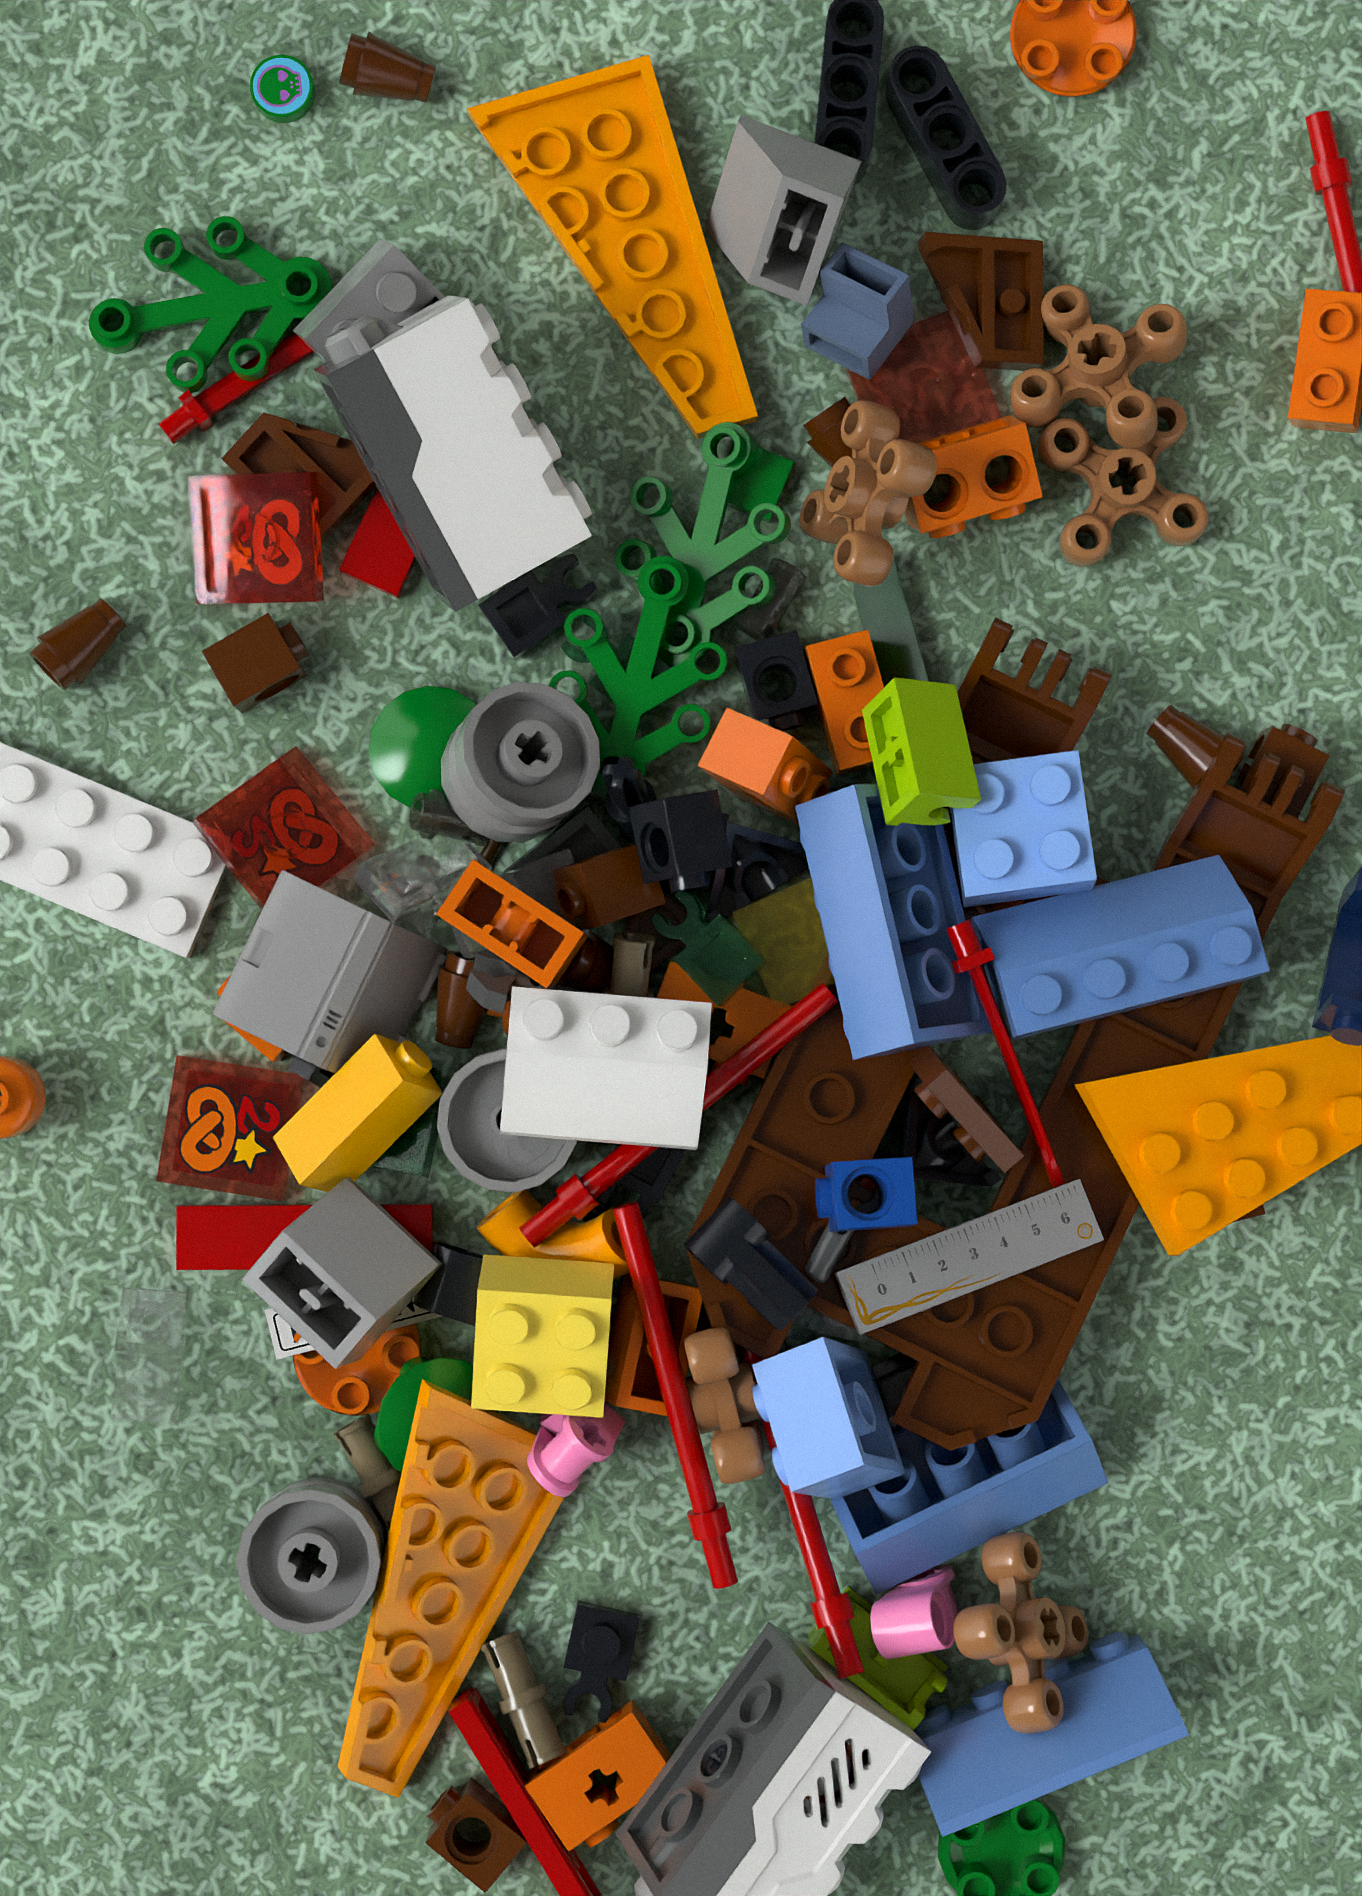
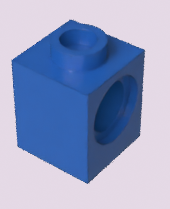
M912 1157L831 1162L825 1166L826 1178H816L815 1180L818 1218H829L830 1232L900 1228L917 1224ZM856 1177H865L872 1180L880 1191L879 1205L871 1214H863L856 1211L848 1201V1187Z

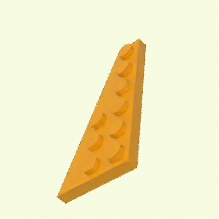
M642 56L467 108L468 115L696 439L705 437L706 433L719 423L731 422L743 426L757 422L758 414L650 56Z
M1331 1035L1075 1084L1076 1089L1169 1256L1180 1255L1362 1144V1045L1344 1044L1332 1038Z
M423 1379L338 1762V1768L346 1779L397 1798L401 1795L476 1659L481 1645L487 1639L564 1497L553 1495L544 1489L529 1470L527 1455L530 1453L537 1431L494 1411L471 1409V1401Z

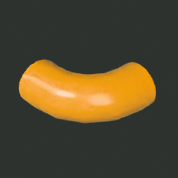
M525 1189L508 1196L488 1213L476 1227L487 1242L503 1256L614 1263L613 1279L629 1273L612 1207L598 1217L586 1222H566L537 1247H533L524 1237L519 1227L544 1206Z

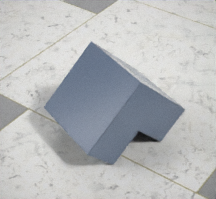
M842 242L820 270L823 296L801 323L804 346L871 380L914 323L910 278L908 274Z

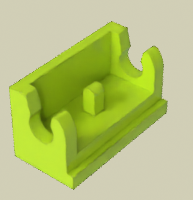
M894 677L862 709L886 825L897 826L900 823L919 825L947 824L950 822L948 809L943 807H952L954 809L973 808L981 800L956 685Z
M847 1586L842 1593H848L855 1618L849 1620L865 1671L847 1678L914 1731L925 1717L926 1709L924 1705L935 1691L942 1693L948 1681L945 1670L948 1668V1665L932 1652L888 1660L882 1657L877 1650L871 1631L870 1614L873 1605ZM815 1626L808 1635L811 1649L836 1669L825 1629H817V1626Z

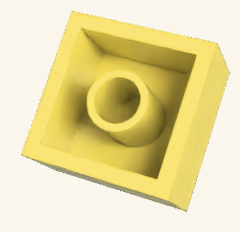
M483 1255L477 1288L471 1409L603 1418L614 1263Z

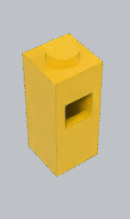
M374 1034L273 1136L299 1185L329 1192L346 1177H351L356 1181L443 1094L430 1073L432 1063L421 1048L407 1040L401 1043Z

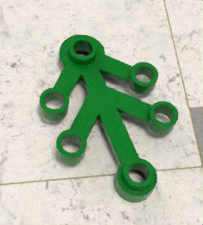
M221 216L214 219L206 231V239L213 253L223 260L237 259L266 281L240 286L187 251L176 232L168 228H158L150 232L144 242V252L152 266L162 272L172 271L203 292V294L132 307L127 301L122 299H106L92 310L89 317V329L91 335L102 349L113 354H123L131 351L139 344L143 333L208 321L189 349L175 352L166 364V374L173 386L183 393L187 390L194 393L205 385L208 378V368L246 314L270 309L253 338H243L235 342L230 348L228 355L229 363L240 379L257 381L268 372L270 366L269 358L294 322L302 321L333 289L332 280L325 267L318 261L308 257H294L287 261H282L249 239L238 220L230 216ZM233 230L238 233L237 240L233 245L221 247L216 244V239L222 231ZM170 241L175 244V251L170 257L165 259L155 257V249L160 243ZM299 278L308 279L311 282V288L305 295L295 296L289 292L293 281ZM117 313L124 316V323L120 329L113 332L104 330L103 324L109 315ZM247 351H256L260 354L259 363L251 369L241 368L239 366L240 356ZM187 362L196 364L198 370L194 378L188 381L177 379V370L182 364Z
M719 423L713 426L703 439L702 456L709 468L692 538L672 504L673 493L667 483L655 477L646 476L637 480L630 491V501L633 508L651 519L672 558L680 561L686 567L690 576L688 594L679 604L670 607L657 655L661 661L671 666H675L689 658L691 650L697 644L712 642L715 629L751 606L760 607L767 604L775 593V581L768 571L756 566H747L736 573L731 590L703 605L710 580L765 544L782 542L788 536L791 529V519L783 508L772 503H762L751 511L748 524L719 542L734 477L748 472L754 465L758 454L757 443L753 435L735 423ZM725 437H732L734 440L733 452L730 456L720 459L717 455L719 441ZM657 486L660 491L659 501L655 506L646 508L643 502L644 493L648 488ZM774 512L779 519L778 527L772 534L764 535L760 528L762 518L766 514ZM628 539L617 548L615 564L622 574L634 578L637 583L638 574L642 566L637 570H632L629 567L628 557L630 553L637 548H641L645 554L644 565L648 560L657 557V552L649 543L639 539ZM656 571L651 578L653 590L661 595L669 593L670 589L659 572ZM759 575L763 581V589L758 596L749 598L745 592V584L750 577ZM684 623L688 629V638L684 644L676 647L672 643L671 632L675 626ZM710 648L703 649L698 653L696 664L705 658Z
M669 556L654 557L648 560L639 571L637 585L645 601L626 672L604 635V621L598 612L589 608H579L572 611L565 620L564 631L568 640L574 645L582 647L616 706L609 734L586 698L588 695V684L583 675L573 670L561 671L555 674L549 682L548 686L556 690L559 681L565 677H571L579 684L580 693L574 702L588 715L599 739L600 769L591 791L605 799L608 790L603 779L602 763L608 756L619 758L620 756H627L632 758L636 769L641 771L644 779L647 763L683 742H698L709 733L711 717L708 711L698 704H686L677 709L671 723L635 741L643 713L700 680H713L720 677L728 665L727 653L722 646L715 642H702L691 650L689 658L651 679L670 607L683 601L690 588V576L686 567L677 559ZM667 569L673 574L675 585L669 593L661 595L653 590L651 578L656 571ZM582 615L592 617L596 623V632L588 640L578 638L573 630L575 620ZM706 648L715 650L720 656V666L711 674L700 671L696 664L698 653ZM686 711H696L702 716L704 725L699 734L687 735L681 730L680 718Z

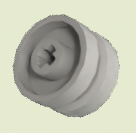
M515 682L492 690L470 711L464 721L450 735L441 757V786L452 811L472 831L497 842L524 843L551 831L591 792L600 769L599 739L588 715L569 695L542 683Z
M507 1047L476 1056L454 1073L440 1097L437 1130L444 1154L461 1176L484 1189L514 1193L542 1185L561 1170L576 1146L577 1140L500 1134L498 1122L501 1118L499 1111L502 1110Z
M322 1476L294 1481L270 1496L242 1532L236 1559L241 1589L254 1610L280 1629L302 1634L334 1630L358 1615L377 1587L387 1542L385 1522L369 1497L363 1498L360 1491L348 1482ZM309 1544H314L321 1548L318 1557L320 1561L312 1560L307 1555L306 1548Z

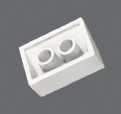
M512 986L500 1134L697 1150L708 1067L712 1003Z

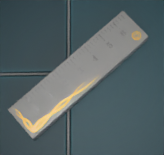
M1077 1179L834 1274L858 1335H861L1103 1241L1104 1238L1081 1180Z

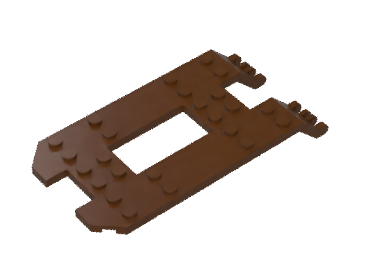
M995 617L957 690L973 764L1072 751L1096 710L1112 674L1096 666H1093V668L1089 667L1078 688L1080 693L1071 707L1051 697L1058 682L1062 681L1072 662L1071 654L1058 649L1038 690L1028 686V683L1048 643L1037 637L1030 640L1020 660L1022 665L1015 678L993 668L1000 652H1004L1014 632V629H1012L1013 625ZM1227 732L1221 740L1209 767L1169 831L1150 872L1220 855L1250 903L1261 941H1263L1282 898L1330 826L1345 790L1328 781L1322 782L1312 797L1311 808L1304 821H1301L1285 813V810L1305 778L1304 769L1290 764L1273 798L1267 804L1261 801L1273 779L1281 758L1270 752L1263 754L1253 771V780L1246 793L1226 784L1233 769L1237 767L1247 748L1245 740ZM943 807L948 809L950 822L943 824L965 921L971 920L974 916L1053 897L1046 896L963 907L950 807ZM1097 876L1094 886L1109 883V881ZM827 952L807 994L823 982L839 1003L779 1050L687 1239L728 1197H731L749 1212L770 1234L771 1239L769 1242L819 1290L807 1304V1307L856 1331L834 1273L947 1229L917 1214V1224L910 1227L855 1230L825 1283L812 1281L804 1274V1266L829 1223V1218H818L815 1199L816 1178H826L825 1166L831 1162L872 1160L915 1071L908 1061L923 1049L919 1048L891 1055L853 1060L849 1040L843 1028V1014L835 979L829 967V953ZM1243 982L1077 1024L1037 1109L1061 1171L1063 1184L1077 1179L1081 1180L1104 1240L864 1333L863 1335L917 1361L888 1421L950 1451L975 1443L977 1440L1038 1421L1139 1206L1137 1197L1076 1089L1075 1084L1207 1059ZM1029 1126L1018 1147L1024 1157L1007 1171L988 1213L1053 1189ZM857 1177L850 1187L851 1206L853 1208L859 1204L867 1203L872 1196V1191L860 1186L863 1177ZM685 1248L711 1328H727L730 1331L734 1344L764 1359L777 1355L794 1319L781 1331H777L746 1302L747 1300L729 1283L726 1286L723 1285Z

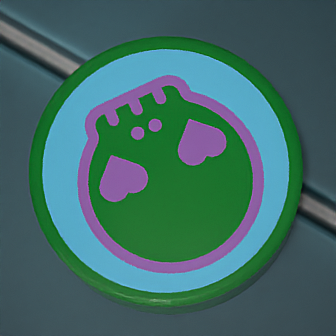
M288 55L268 57L257 65L250 79V93L258 111L273 122L291 123L305 116L313 105L315 99L313 79L307 67L295 57Z

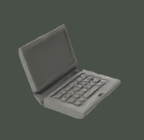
M281 870L212 1014L309 1063L336 1073L374 1034L401 1043L405 1040L408 1041L405 1038L421 1003H426L438 978V965L445 964L447 956H445L447 948Z

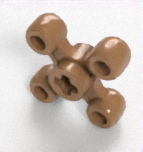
M1062 284L1052 288L1042 300L1043 328L1053 341L1064 344L1068 349V353L1064 361L1054 369L1032 368L1016 376L1010 390V402L1015 417L1025 422L1026 426L1043 427L1057 418L1062 406L1078 398L1082 403L1091 407L1105 408L1106 426L1110 437L1117 445L1125 448L1144 446L1152 440L1157 431L1158 411L1153 398L1147 392L1135 389L1130 383V377L1134 370L1143 363L1151 361L1164 364L1174 361L1182 354L1187 343V324L1183 314L1176 307L1169 304H1156L1148 307L1141 313L1135 326L1126 332L1120 333L1116 328L1106 324H1092L1091 305L1088 296L1081 288L1070 284Z
M1168 397L1153 398L1158 416L1167 421L1169 431L1161 432L1157 430L1151 441L1138 448L1122 447L1117 450H1107L1099 447L1090 439L1087 429L1079 421L1072 418L1056 419L1049 423L1042 431L1038 440V454L1041 461L1052 470L1058 472L1070 471L1080 475L1087 482L1090 489L1091 501L1088 509L1083 514L1072 518L1063 527L1059 537V549L1063 557L1070 564L1077 567H1090L1099 563L1107 555L1111 546V532L1114 524L1118 519L1127 515H1140L1147 518L1155 525L1158 535L1166 543L1173 546H1187L1194 543L1205 532L1208 525V511L1205 504L1192 494H1177L1166 490L1156 477L1155 463L1158 455L1162 451L1173 447L1182 438L1187 427L1185 411L1176 400ZM1057 437L1067 438L1073 445V451L1070 453L1060 451L1056 448L1054 439ZM1118 469L1124 470L1125 478L1133 475L1137 482L1128 495L1122 494V486L1112 488L1109 482ZM1173 512L1185 513L1190 520V528L1179 527L1174 522ZM1079 532L1089 534L1094 540L1095 547L1093 549L1080 547L1076 541V534Z
M859 400L853 402L848 407L841 424V438L845 445L852 448V457H841L829 472L825 489L812 491L807 496L801 508L800 527L805 534L816 540L837 544L833 563L834 569L840 577L859 585L876 586L887 578L894 557L891 544L882 538L881 528L886 530L893 528L900 521L905 513L909 496L923 495L929 490L936 476L937 458L932 450L921 444L905 439H897L900 430V419L897 413L887 406L869 400Z
M708 1316L698 1319L696 1332L688 1336L684 1341L692 1376L686 1377L697 1426L700 1434L713 1432L714 1437L711 1439V1448L720 1481L725 1484L748 1481L761 1476L766 1470L763 1459L764 1446L757 1419L762 1417L753 1399L752 1388L756 1382L750 1361L738 1364V1347L733 1343L730 1331L727 1328H711Z
M1025 1532L1004 1533L988 1539L981 1553L982 1565L987 1578L993 1584L999 1586L1000 1604L985 1603L961 1610L954 1620V1638L959 1651L967 1658L973 1660L988 1659L996 1666L1010 1665L1012 1684L1007 1687L1003 1695L1005 1718L1008 1725L1016 1732L1024 1734L1039 1733L1057 1727L1063 1718L1064 1712L1063 1699L1058 1686L1053 1681L1046 1679L1045 1659H1061L1081 1653L1088 1643V1627L1083 1613L1078 1608L1066 1604L1057 1605L1048 1597L1035 1599L1032 1580L1038 1576L1042 1565L1038 1544L1030 1534Z

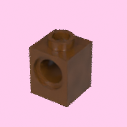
M269 613L202 650L204 657L231 704L241 713L308 676L300 660L309 656V653L291 622L280 627Z
M1283 724L1281 729L1271 726L1260 732L1248 758L1253 759L1251 765L1246 762L1244 763L1233 787L1246 793L1253 780L1252 774L1259 759L1263 754L1270 752L1280 757L1281 760L1261 801L1267 804L1270 803L1285 771L1290 764H1294L1304 769L1305 778L1296 795L1292 797L1285 813L1298 819L1330 755L1315 748L1318 740L1310 733L1296 726Z
M636 844L616 848L552 870L556 881L554 895L557 907L562 916L579 930L603 926L666 903L659 881L643 883Z
M472 1777L460 1791L452 1785L447 1787L426 1815L434 1823L429 1829L425 1843L484 1893L488 1891L527 1843L506 1806ZM476 1817L488 1825L491 1834L483 1841L471 1842L459 1834L456 1824L464 1818Z

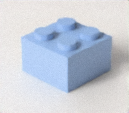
M1079 751L973 764L981 800L973 808L954 809L950 807L963 907L1091 891L1096 883L1097 876Z
M822 1337L752 1364L758 1383L753 1385L752 1388L753 1399L760 1416L764 1421L770 1422L777 1447L772 1449L773 1464L780 1480L786 1486L789 1485L791 1492L836 1500L905 1474L865 1350Z

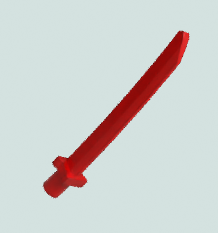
M294 333L281 341L269 358V370L264 377L257 381H245L240 379L233 371L195 397L187 390L178 397L182 406L159 422L158 425L173 445L198 426L204 432L213 425L212 417L268 380L308 357L314 351ZM260 354L240 367L243 369L255 367L259 363Z
M969 919L946 929L958 958L952 961L951 964L956 974L967 970L969 972L1047 1175L1054 1188L1063 1184L1062 1174L982 967V964L995 958L990 947L982 949L972 922Z

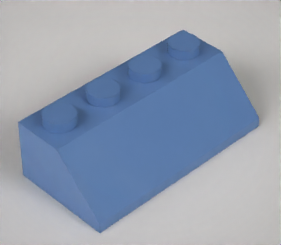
M854 784L796 805L795 809L800 826V841L806 852L814 887L815 906L822 922L829 953V967L835 979L843 1014V1028L849 1040L853 1060L901 1053L923 1048L927 1045L933 1046L992 1032L968 970L956 974L951 964L952 961L958 958L946 929L964 922L965 916L943 824L919 825L900 823L897 826L886 825L877 784Z
M1220 855L1097 885L1091 891L1061 894L971 918L982 949L990 947L995 958L983 965L1011 1041L1248 981L1270 971L1253 909Z
M1057 1379L1038 1421L988 1436L952 1451L944 1449L906 1429L894 1433L893 1437L905 1474L836 1500H830L853 1551L877 1595L985 1543L991 1537L1004 1534L1107 1484L1108 1480L1089 1433L1059 1379Z
M1116 1632L1101 1637L1090 1645L1091 1654L1069 1663L1066 1658L1045 1660L1046 1679L1053 1681L1058 1686L1064 1707L1063 1718L1060 1724L1048 1731L1024 1734L1014 1731L1008 1725L1003 1711V1695L1008 1687L1006 1681H996L980 1687L971 1694L972 1703L950 1712L946 1705H938L926 1709L925 1717L915 1728L914 1732L929 1748L931 1753L922 1764L918 1776L942 1837L1189 1736L1147 1645L1138 1634L1127 1638L1125 1632Z

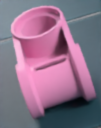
M605 1402L603 1418L542 1414L539 1419L541 1425L530 1453L527 1455V1464L530 1472L536 1481L553 1495L560 1497L569 1496L578 1487L583 1472L593 1462H604L613 1453L615 1441L625 1424V1419Z
M939 1565L894 1586L881 1599L874 1602L870 1614L871 1631L877 1650L882 1657L888 1660L947 1649L952 1646L955 1641L953 1625L959 1611L950 1583L955 1576L951 1565Z

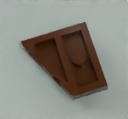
M925 232L918 240V249L974 367L1025 371L1032 368H1040L1044 365L1043 317L1041 313L1043 300V241Z
M265 412L261 414L221 458L265 503L274 497H288L296 501L304 514V528L301 538L311 548L315 549L329 537L376 486L352 440ZM279 514V516L288 524V519L286 515Z
M929 1045L908 1061L923 1081L914 1091L938 1119H941L950 1112L959 1122L960 1126L953 1131V1134L977 1162L988 1155L1005 1173L1024 1157L984 1102L977 1095L974 1096L969 1091L963 1080Z

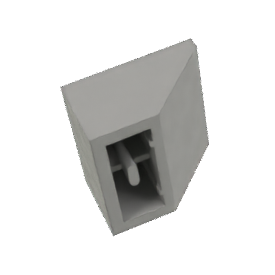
M741 115L736 125L705 230L747 283L808 306L821 278L820 270L828 261L862 161Z
M379 239L293 331L326 363L331 360L324 347L327 336L343 326L367 315L398 324L445 298V296L394 244Z
M346 1177L287 1226L245 1274L242 1280L327 1362L337 1369L362 1359L440 1268L442 1263L351 1177Z

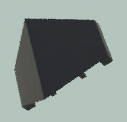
M727 822L725 832L732 867L716 870L706 913V920L713 929L807 870L809 866L802 844Z
M915 1077L909 1082L905 1090L898 1158L912 1157L914 1179L992 1187L1001 1180V1177L993 1168L987 1167L982 1159L977 1162L953 1134V1131L959 1126L955 1123L949 1112L941 1119H938L914 1091L923 1081L920 1077Z

